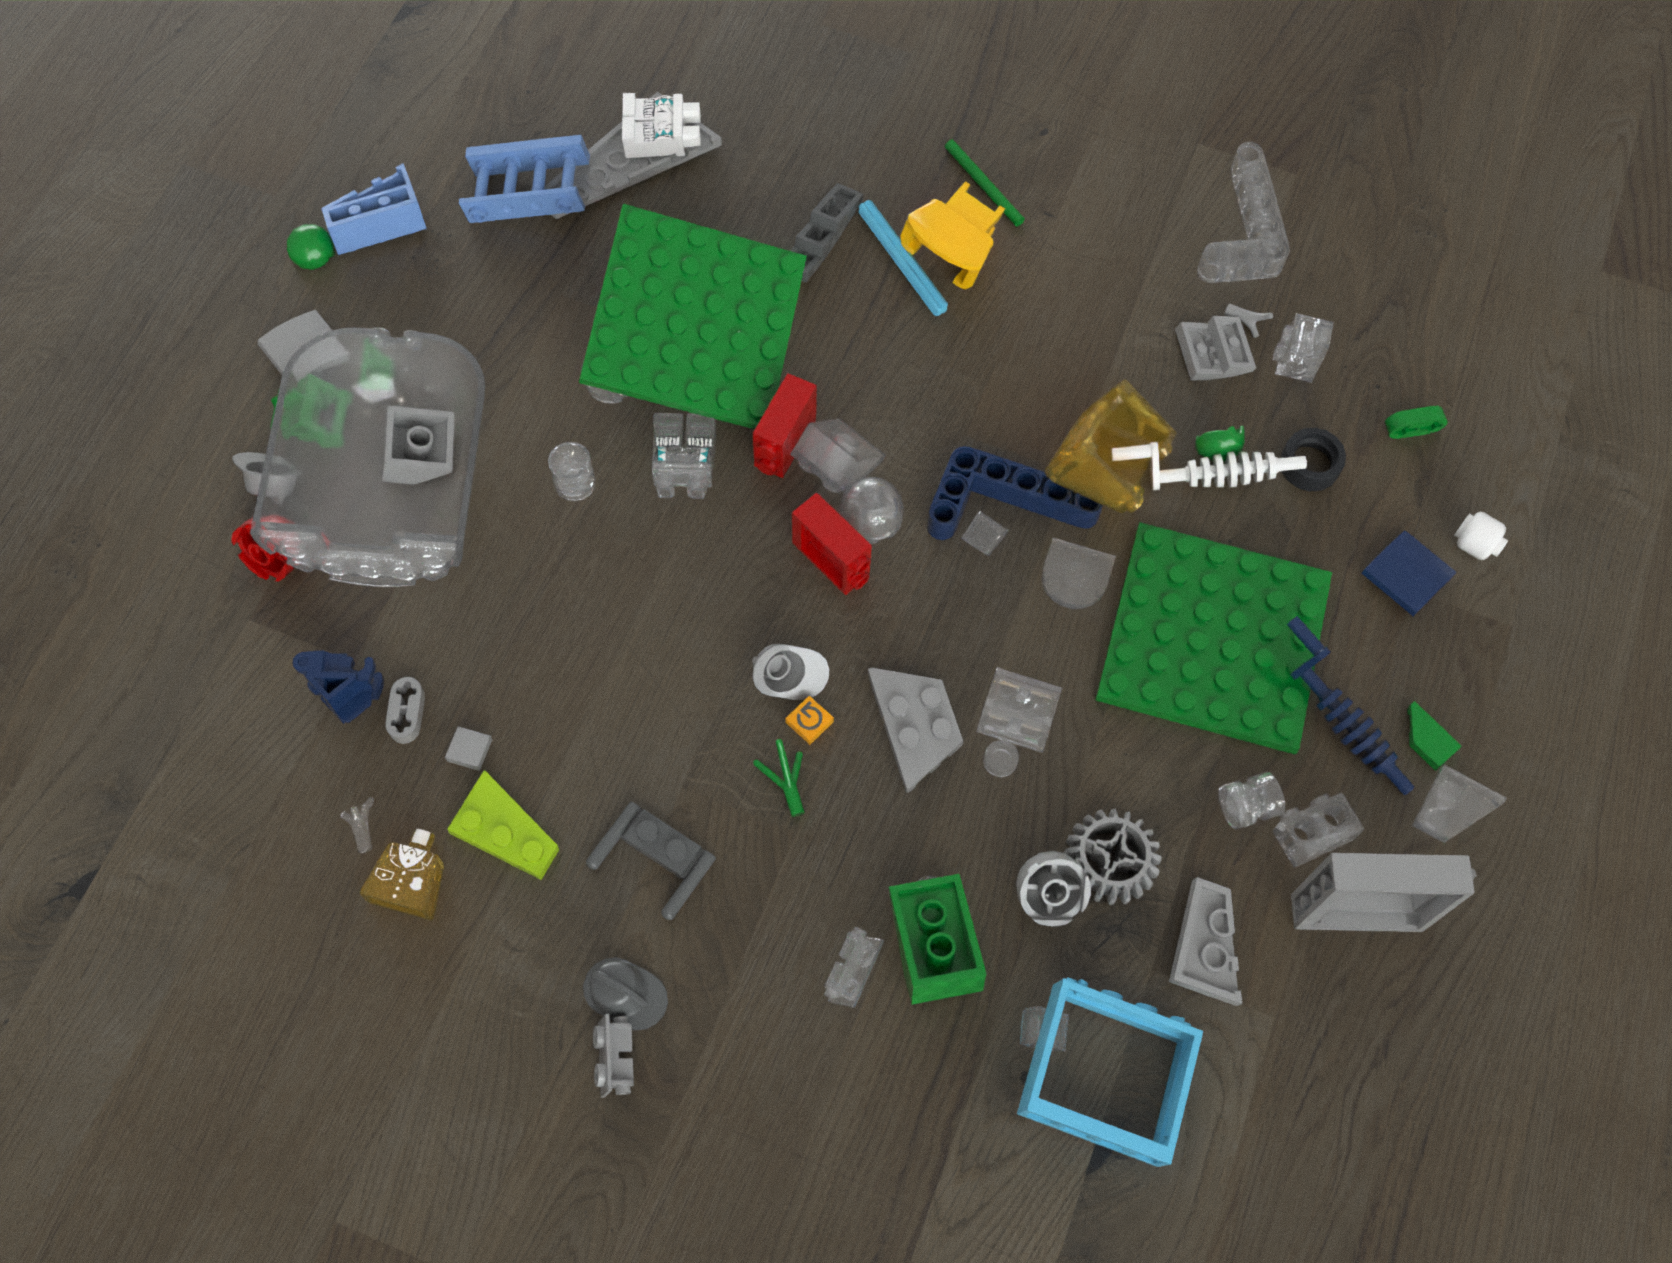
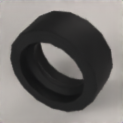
M1304 428L1294 433L1287 441L1281 458L1295 457V451L1298 448L1311 447L1323 452L1330 460L1331 467L1326 472L1297 469L1282 471V474L1288 482L1297 488L1310 492L1322 491L1332 486L1345 466L1346 452L1343 444L1335 435L1319 428Z

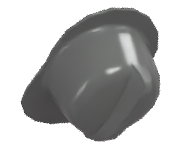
M617 957L607 958L596 963L587 973L583 984L584 997L593 1010L603 1016L609 1014V1019L612 1021L614 1017H628V1023L632 1024V1030H644L657 1024L664 1016L668 1005L667 991L662 981L643 968Z

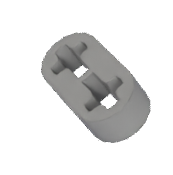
M412 677L400 678L392 685L385 722L386 729L391 738L401 744L415 740L419 735L422 722L425 692L419 681ZM408 688H412L415 695H410L408 704L405 705V701L400 694H405ZM403 715H406V720L410 727H405L403 732L399 733L395 726H400L403 722Z

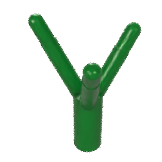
M777 739L776 746L784 780L758 759L754 760L753 764L783 789L791 817H796L805 813L796 786L803 753L801 751L796 753L792 772L790 773L782 739Z

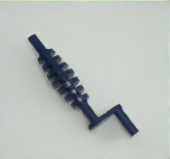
M1296 616L1286 625L1313 656L1295 669L1290 676L1294 680L1300 676L1318 696L1319 702L1316 706L1319 711L1325 707L1330 710L1324 715L1327 723L1334 718L1338 719V722L1331 728L1335 734L1344 729L1348 731L1340 738V742L1345 746L1355 739L1357 743L1349 751L1357 755L1365 750L1366 754L1360 760L1365 765L1374 761L1376 764L1371 770L1375 774L1385 773L1403 795L1408 794L1415 786L1395 765V760L1398 756L1394 751L1389 754L1384 752L1390 747L1386 739L1378 744L1375 742L1382 735L1378 727L1369 733L1366 731L1374 723L1372 718L1368 716L1361 722H1358L1356 719L1364 711L1357 707L1349 712L1347 708L1353 704V701L1347 697L1340 702L1338 697L1343 692L1339 688L1329 689L1311 668L1331 651L1327 646L1324 647L1302 620Z

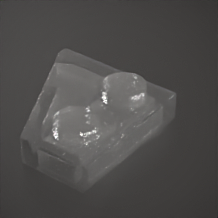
M1443 765L1439 769L1412 826L1445 843L1500 807L1506 801V797Z

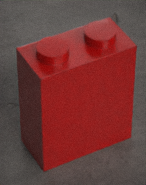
M789 373L785 376L753 432L754 466L762 473L784 478L816 421L817 385Z

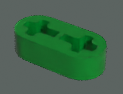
M1437 405L1396 412L1390 415L1384 423L1390 438L1401 439L1437 432L1444 428L1448 421L1443 408Z

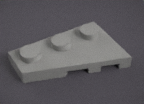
M1199 877L1192 880L1169 982L1234 1006H1239L1242 1004V996L1237 986L1236 972L1239 971L1238 957L1234 956L1232 934L1235 933L1231 889Z

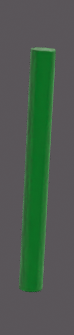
M953 139L949 140L945 144V149L998 207L1002 206L1005 208L1003 213L1016 227L1020 226L1025 218Z

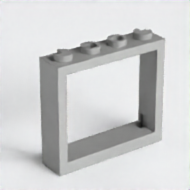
M1331 853L1291 894L1294 929L1423 932L1475 893L1473 879L1477 875L1475 870L1471 868L1470 858L1467 855Z

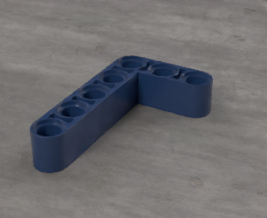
M963 446L955 449L949 459L930 506L927 529L928 533L937 540L951 538L956 532L971 491L1084 529L1096 525L1104 499L1102 494L1094 488L972 447ZM960 465H966V466H968L969 468H968V469H964V468H961V467H959V466H960ZM995 475L1000 477V479H993L989 476ZM1022 485L1028 486V487H1030L1031 489H1028V490H1027V489H1023V488H1021L1020 486H1022ZM955 491L959 493V495H951L948 492ZM1050 496H1058L1061 500H1055ZM1081 506H1088L1092 510H1085ZM942 517L948 519L949 521L940 522L937 520V518Z

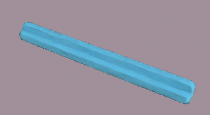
M871 200L861 203L858 213L933 315L939 316L945 313L948 306L947 301L912 254L901 245V239Z

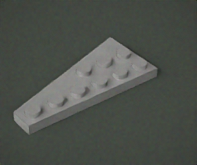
M656 92V93H655L652 97H650V98H657V97L663 96V95L660 94L659 92ZM621 122L588 149L590 154L589 165L575 166L573 186L577 187L584 205L587 206L721 146V137L702 123H687L685 126H700L701 146L685 147V156H676V153L668 156L626 158L622 142ZM562 172L545 185L544 189L561 188ZM552 214L551 216H553L555 219H558L567 214Z

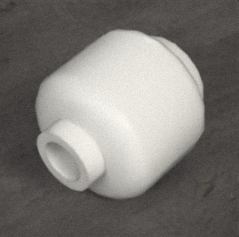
M1478 512L1474 516L1469 513L1454 535L1458 537L1457 546L1478 560H1485L1491 554L1497 557L1508 542L1507 539L1503 538L1506 532L1505 525L1484 512Z

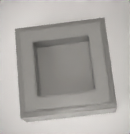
M458 726L445 759L447 762L480 771L492 738L490 735Z

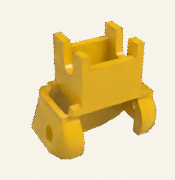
M966 181L946 204L937 199H932L926 205L910 213L900 235L901 245L912 255L924 245L947 262L963 268L952 283L965 290L973 286L994 242L991 236L995 230L994 225L1001 218L1005 208L999 206L994 212L968 194L967 191L970 184Z

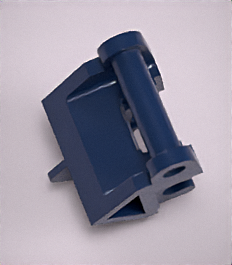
M324 650L300 652L293 658V667L298 673L305 676L308 681L309 690L315 695H321L322 702L343 724L350 723L371 706L372 700H379L384 687V677L380 672L375 673L376 664L371 657L365 659V666L360 671L353 670L355 661L347 653L334 654Z

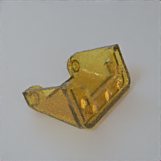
M1124 379L1091 404L1079 416L1048 464L1044 474L1053 483L1119 513H1124L1125 511L1132 513L1145 500L1142 497L1145 490L1138 483L1150 463V458L1112 461L1111 448L1149 445L1152 442H1157L1159 460H1162L1172 451L1173 446L1171 443L1177 432Z

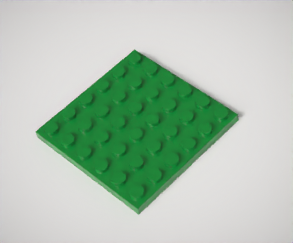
M623 204L579 383L755 429L779 387L807 256Z
M1139 522L1095 700L1296 755L1300 748L1311 688L1300 676L1294 680L1290 674L1313 655L1286 624L1298 616L1320 641L1332 572Z

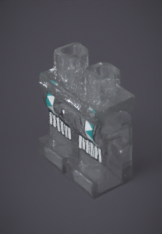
M654 413L652 475L658 497L672 498L675 496V486L687 487L688 497L704 499L707 488L712 487L717 438L716 419L698 414H687L686 448H684L685 430L683 414Z

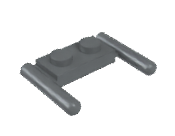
M630 801L587 858L586 865L590 869H598L619 839L622 838L624 842L680 879H684L661 911L665 919L672 920L712 866L716 857Z

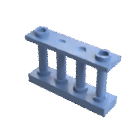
M582 135L466 148L465 157L477 177L474 197L459 199V205L469 223L585 211V205L577 187L573 186L575 166L589 165L590 154ZM563 167L561 188L544 189L546 170ZM534 170L532 191L516 192L518 172ZM505 174L503 194L487 196L489 175Z

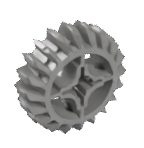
M1116 808L1111 809L1108 817L1102 809L1096 812L1095 819L1088 814L1083 818V825L1076 823L1073 827L1075 835H1069L1066 840L1070 847L1066 848L1064 853L1082 866L1090 880L1091 890L1096 892L1094 895L1095 902H1099L1103 895L1107 896L1109 905H1114L1117 896L1123 904L1129 903L1131 895L1139 899L1143 895V889L1150 890L1154 883L1151 878H1157L1160 873L1156 865L1160 864L1162 856L1154 853L1160 847L1159 842L1149 841L1154 834L1153 829L1142 831L1140 828L1144 823L1143 819H1138L1135 824L1129 821L1131 818L1130 811L1126 812L1123 818L1118 817ZM1102 833L1115 834L1113 839L1108 841L1097 839L1095 842L1090 840L1093 836ZM1126 839L1135 847L1139 859L1137 854L1127 848ZM1115 844H1116V845H1117V848H1116V851H1115V854H1116L1115 860H1116V862L1114 861L1113 864H1112V866H1111L1110 869H1109V868H1108L1109 863H1110V859H1109L1110 853H1109V852H1112V850H1113V848H1114V846H1115ZM1086 854L1089 855V859L1096 862L1099 866V875L1089 865ZM1130 871L1136 874L1134 877L1123 881L1110 880L1111 876L1116 872L1128 874Z

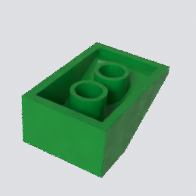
M960 874L889 886L902 967L911 1005L983 991L986 970Z

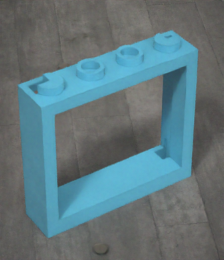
M1069 977L1067 979L1063 978L1053 984L1017 1114L1156 1167L1171 1165L1203 1031L1191 1027L1190 1023L1185 1022V1018L1178 1016L1168 1018L1157 1014V1008L1144 1003L1133 1005L1123 1001V996L1117 992L1110 990H1101L1099 992L1089 988L1088 982L1082 979L1077 981ZM1065 1001L1177 1043L1153 1141L1039 1098Z

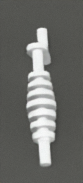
M1152 442L1149 445L1111 448L1112 461L1150 458L1152 490H1160V483L1186 481L1189 482L1190 487H1197L1198 479H1201L1203 487H1210L1211 478H1214L1216 487H1224V477H1227L1228 486L1231 488L1237 487L1238 475H1240L1241 484L1247 485L1250 484L1251 474H1253L1256 483L1263 481L1264 473H1266L1269 480L1276 478V473L1279 471L1306 469L1307 467L1306 456L1277 458L1273 452H1266L1265 460H1262L1260 452H1253L1252 461H1249L1247 452H1239L1237 463L1235 453L1227 452L1225 464H1223L1222 455L1217 454L1213 456V465H1210L1208 457L1200 459V466L1198 467L1195 460L1187 462L1185 468L1159 470L1157 442Z

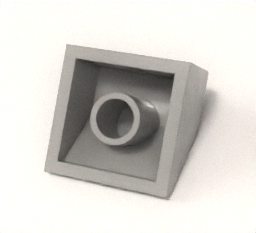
M387 405L382 482L418 484L452 473L454 412Z

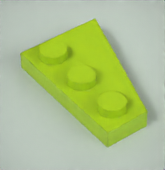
M485 770L447 829L451 835L542 880L559 851L558 845Z

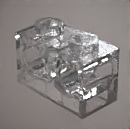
M1296 313L1291 325L1285 324L1281 340L1276 344L1272 358L1273 361H1277L1275 374L1312 383L1329 349L1334 322Z
M1328 793L1323 794L1309 803L1311 807L1302 811L1296 807L1279 816L1281 821L1274 828L1273 833L1294 868L1355 840L1365 830L1343 793H1339L1331 798ZM1325 814L1333 816L1338 826L1328 823ZM1294 828L1303 830L1307 834L1308 840L1299 838Z

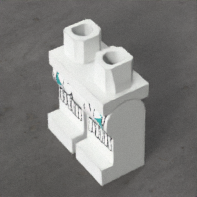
M623 93L622 142L625 157L668 156L676 153V156H685V147L701 146L700 126H685L687 123H701L699 102L684 103L682 94H673V97L663 95L657 98L636 99L635 93Z

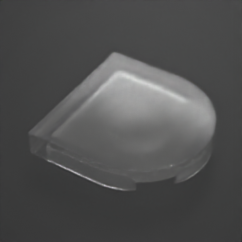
M1053 537L1042 571L1043 588L1055 603L1070 609L1090 607L1097 603L1104 595L1116 556Z

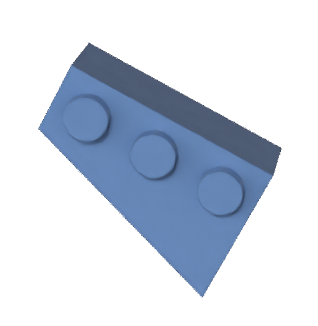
M404 163L395 167L397 172L384 180L380 177L371 181L372 186L357 194L353 190L321 208L338 255L427 229Z

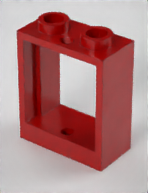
M815 493L792 512V544L845 595L853 589L858 590L862 588L870 578L872 545L818 493Z

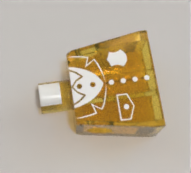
M415 829L409 846L390 842L361 888L360 894L368 903L432 921L435 915L444 870V863L440 857L430 852L435 835L422 829Z

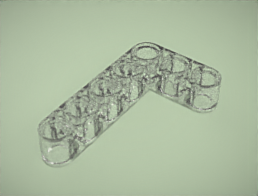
M1245 142L1239 145L1231 166V176L1248 239L1213 242L1204 248L1197 268V274L1203 281L1208 283L1277 277L1281 273L1290 253L1288 238L1264 152L1258 144Z

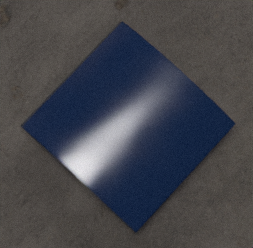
M1403 531L1361 574L1414 616L1457 572L1407 531Z

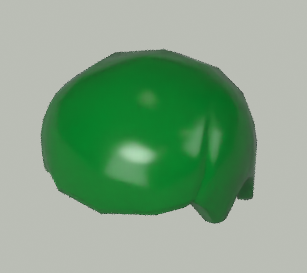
M303 224L294 228L287 239L288 255L292 262L302 269L315 270L322 267L335 254L330 234L323 227L316 224Z
M1241 425L1237 430H1235L1234 426H1230L1227 430L1209 431L1201 436H1196L1195 449L1197 453L1202 457H1208L1210 461H1213L1214 455L1221 454L1223 462L1226 461L1227 452H1234L1235 456L1239 455L1245 443L1244 426Z

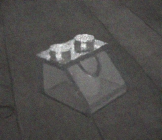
M840 418L809 423L791 452V455L799 461L798 464L802 469L809 473H814L823 480L822 484L824 487L836 493L853 490L886 457L884 453Z

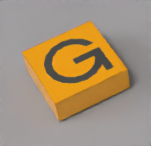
M810 696L785 718V723L809 745L834 722V717Z

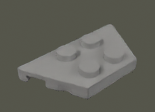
M870 668L868 669V677L906 793L911 792L920 780L929 772L932 773L946 757L951 756L962 746L963 739L941 679Z

